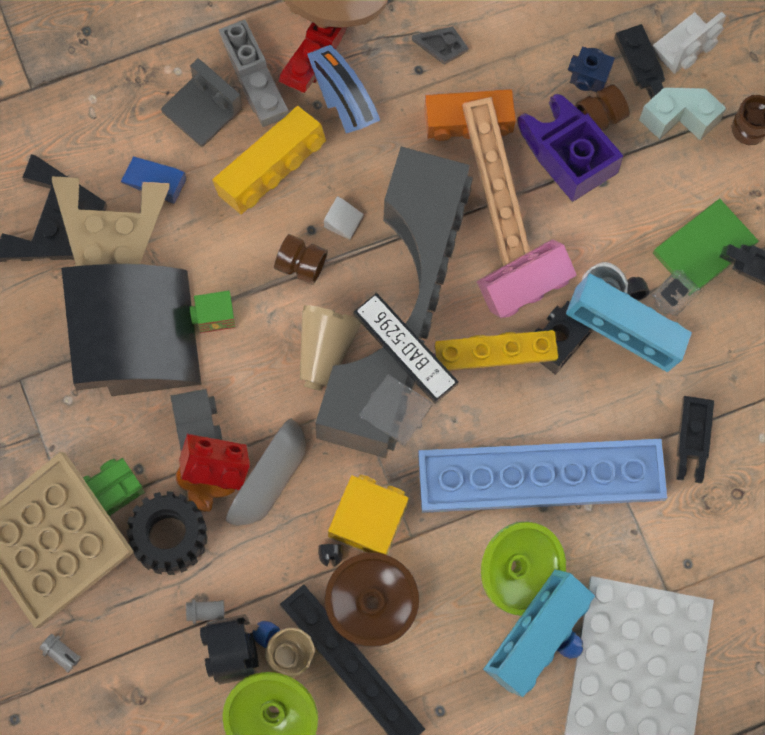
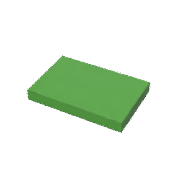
M719 198L654 249L653 254L673 277L678 279L688 289V293L692 297L732 265V263L719 257L723 246H728V244L738 248L743 244L756 246L759 240Z

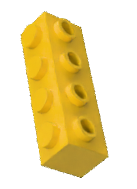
M299 106L295 107L212 179L218 196L241 215L249 208L254 207L261 197L269 190L277 187L284 177L291 171L296 170L313 152L318 151L323 143L326 142L321 123Z

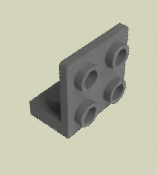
M197 58L190 65L191 80L161 108V111L200 147H203L242 110L241 95Z

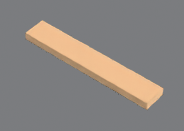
M492 97L463 103L462 107L503 267L530 252Z

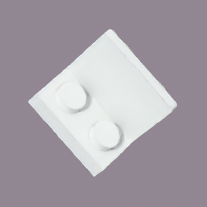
M694 12L653 45L655 54L674 74L681 68L688 69L695 63L698 58L697 56L701 52L708 53L718 43L717 37L724 29L722 25L726 15L720 12L706 24Z

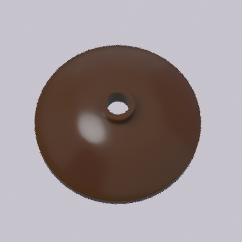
M363 553L347 559L333 572L326 587L325 607L329 621L343 638L364 647H380L395 642L410 629L419 608V592L411 572L400 561L381 553ZM374 598L377 600L378 605L375 608H369L366 605V601Z

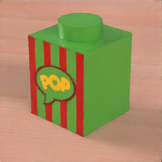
M230 290L194 296L195 306L190 307L192 324H198L200 333L236 328Z

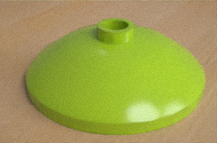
M516 522L504 527L491 539L482 558L481 579L488 598L502 611L522 616L553 571L556 569L566 572L564 549L556 535L543 525L533 522ZM515 561L516 567L514 570H511V565Z
M261 672L244 678L231 690L223 707V726L226 735H316L318 711L309 691L297 680L281 673ZM275 706L279 712L273 713L269 710V707Z

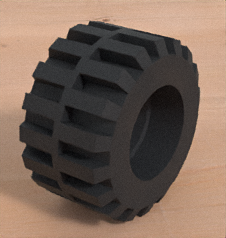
M167 491V495L163 496L158 492L154 493L155 498L153 499L144 498L142 500L143 505L141 507L135 506L132 510L134 516H129L127 522L129 525L127 537L135 557L148 570L153 569L157 574L167 572L168 575H175L174 571L180 570L181 573L187 571L186 567L192 564L194 566L198 562L197 557L203 555L205 551L204 545L207 544V527L201 511L198 510L197 505L193 501H188L186 496L180 494L178 497L175 496L174 492ZM166 518H174L181 521L185 526L186 533L183 540L177 546L170 549H160L152 545L149 538L150 532L157 522Z

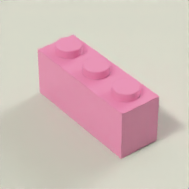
M552 239L476 282L490 312L500 318H506L516 314L519 311L518 308L523 305L541 300L548 291L566 286L569 280L577 276L564 244Z

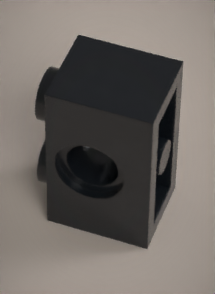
M569 301L562 308L557 305L547 317L549 323L543 330L538 327L534 331H560L567 337L564 341L556 340L558 359L556 361L539 362L555 375L593 332V329L566 314L570 304Z

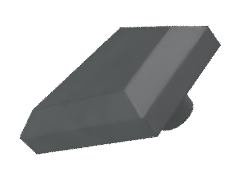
M453 26L412 36L414 43L444 65L468 52L469 49Z

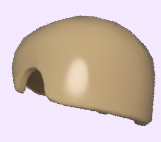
M286 628L275 633L268 641L265 659L273 672L295 677L309 668L315 653V647L311 637L301 629Z

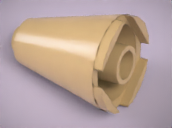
M304 305L302 311L300 379L305 381L304 387L322 391L323 386H327L333 366L341 365L361 327V323L356 317L335 313V311Z

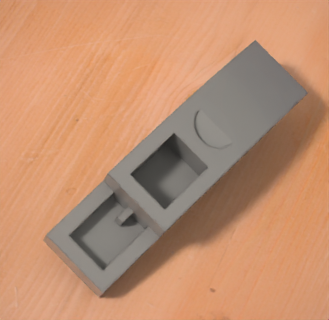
M246 20L219 29L220 36L238 80L262 127L283 119L289 111L267 68L266 60Z

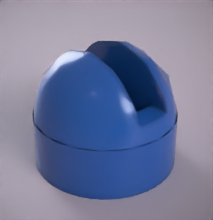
M261 621L257 623L259 627L256 631L253 630L252 634L254 640L266 649L268 641L275 633L280 631V628L272 622Z
M572 631L570 637L562 642L557 651L566 658H577L583 652V641Z

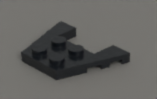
M33 154L30 155L22 178L24 182L49 188L50 191L31 241L5 233L1 234L0 262L15 259L33 261V259L50 258V260H73V253L52 184V176H68ZM79 184L78 209L106 211V202Z

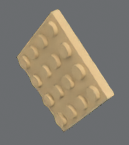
M59 452L0 501V578L34 628L42 627L134 553L65 452Z

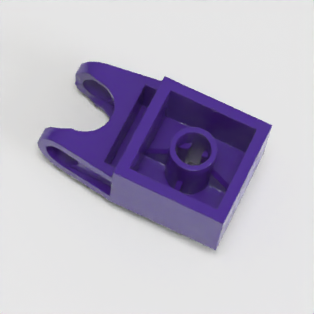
M554 94L550 97L549 106L555 121L543 123L533 116L524 113L517 118V123L523 138L538 162L569 199L574 202L618 174L623 155L588 114L584 115L564 96Z

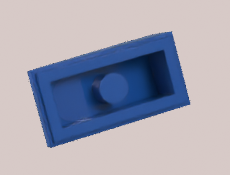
M133 156L121 183L142 191V182L169 183V190L165 201L175 204L186 182V174L176 168Z

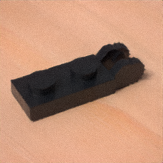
M689 396L682 398L676 455L678 457L676 480H684L687 472V458L697 459L694 472L695 482L703 483L706 461L709 458L714 400Z

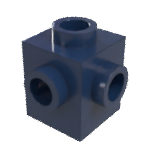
M582 46L579 56L573 55L568 67V71L572 72L570 83L582 91L591 90L597 93V91L605 88L615 57L606 55L597 48Z

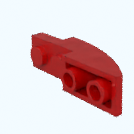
M312 22L306 31L305 39L280 73L279 82L305 93L312 82H317L307 54L331 45L336 50L348 27L329 26L321 28Z

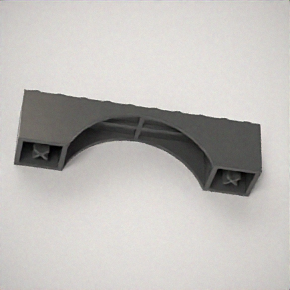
M401 146L384 199L383 221L403 240L417 270L419 295L415 307L405 324L421 340L422 338L427 339L430 332L433 313L430 311L435 312L438 305L441 285L444 284L449 258L453 254L457 231L461 227L463 212L469 200L473 177L468 176L470 167L468 164ZM383 347L358 361L333 366L315 423L316 439L386 458L388 450H395L400 428L396 423L397 421L403 423L408 401L405 393L411 395L414 381Z

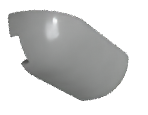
M292 418L288 419L277 432L241 487L228 511L226 522L240 526L261 521L268 514L298 468L306 452V439L302 428Z

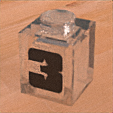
M676 269L651 295L656 299L655 307L662 314L667 316L670 313L672 316H678L702 290L682 270Z

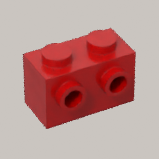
M192 434L186 435L179 457L181 480H186L193 484L214 485L222 489L240 490L250 466L246 444Z

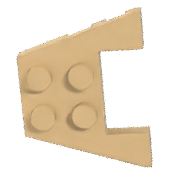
M52 176L53 188L76 266L140 264L169 190V183L142 182L140 213L79 210V178Z

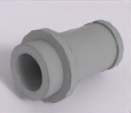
M192 599V602H186V620L193 621V624H196V621L224 619V600L196 602V599Z
M50 634L40 646V649L43 651L42 655L44 657L48 655L69 673L73 669V665L76 666L80 661L81 656L62 643L59 635L55 637L53 634Z

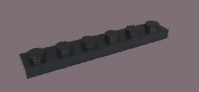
M304 584L280 603L282 609L297 627L311 637L316 650L387 735H421L426 730L356 645L343 638L334 629L325 608Z

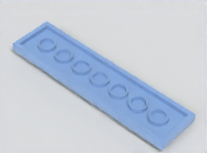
M662 439L418 451L422 513L666 501L667 499Z

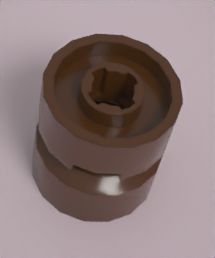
M610 84L597 91L596 97L588 96L575 104V107L584 115L588 114L602 131L608 128L609 123L617 124L630 115L629 106L624 95L614 84Z
M751 95L740 104L731 125L732 133L740 143L748 146L757 145L765 139V96Z
M288 234L278 251L274 269L289 275L296 272L297 279L314 285L323 269L328 250L315 244H310L306 247L304 240Z

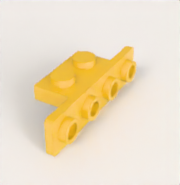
M553 330L517 334L515 332H505L495 336L474 335L463 339L436 341L434 345L437 359L449 371L549 362L558 359L556 337Z

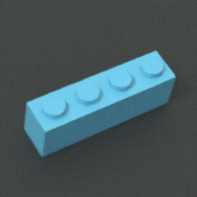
M591 273L576 286L566 311L568 316L666 372H669L683 360L692 333L679 323L666 318L653 308L647 307L630 297L627 293L616 289Z
M555 569L483 670L508 692L524 697L526 693L533 689L536 679L542 670L552 662L554 653L562 642L570 637L576 622L589 610L590 603L595 595L571 573Z

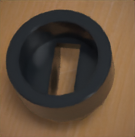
M631 277L627 280V294L630 297L639 301L649 295L648 285L643 278Z
M318 545V555L321 563L327 567L329 560H332L333 567L340 564L343 557V545Z

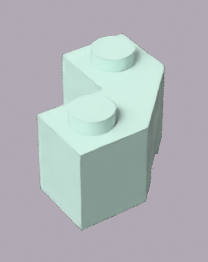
M663 88L644 105L639 121L659 139L680 121L701 140L720 123L726 107L706 89Z

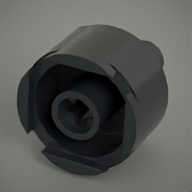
M246 614L207 622L206 626L200 627L202 644L208 647L209 658H205L207 674L209 677H213L215 682H218L220 685L240 681L258 673L254 669L259 667L256 643L253 634L247 633L244 626L250 624Z

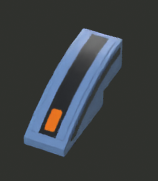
M331 45L307 54L328 109L336 106L346 134L380 121L376 108L364 85L350 65Z

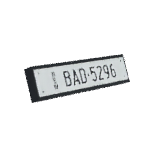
M375 293L353 312L358 321L434 404L458 385L459 381L378 293Z

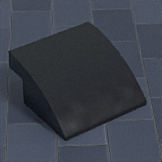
M98 264L61 268L73 384L77 391L108 387L111 396H120L202 385L194 324H192L190 313L192 303L187 270L145 264Z

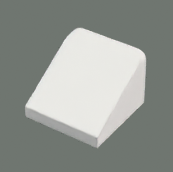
M337 196L324 219V228L350 240L364 214Z

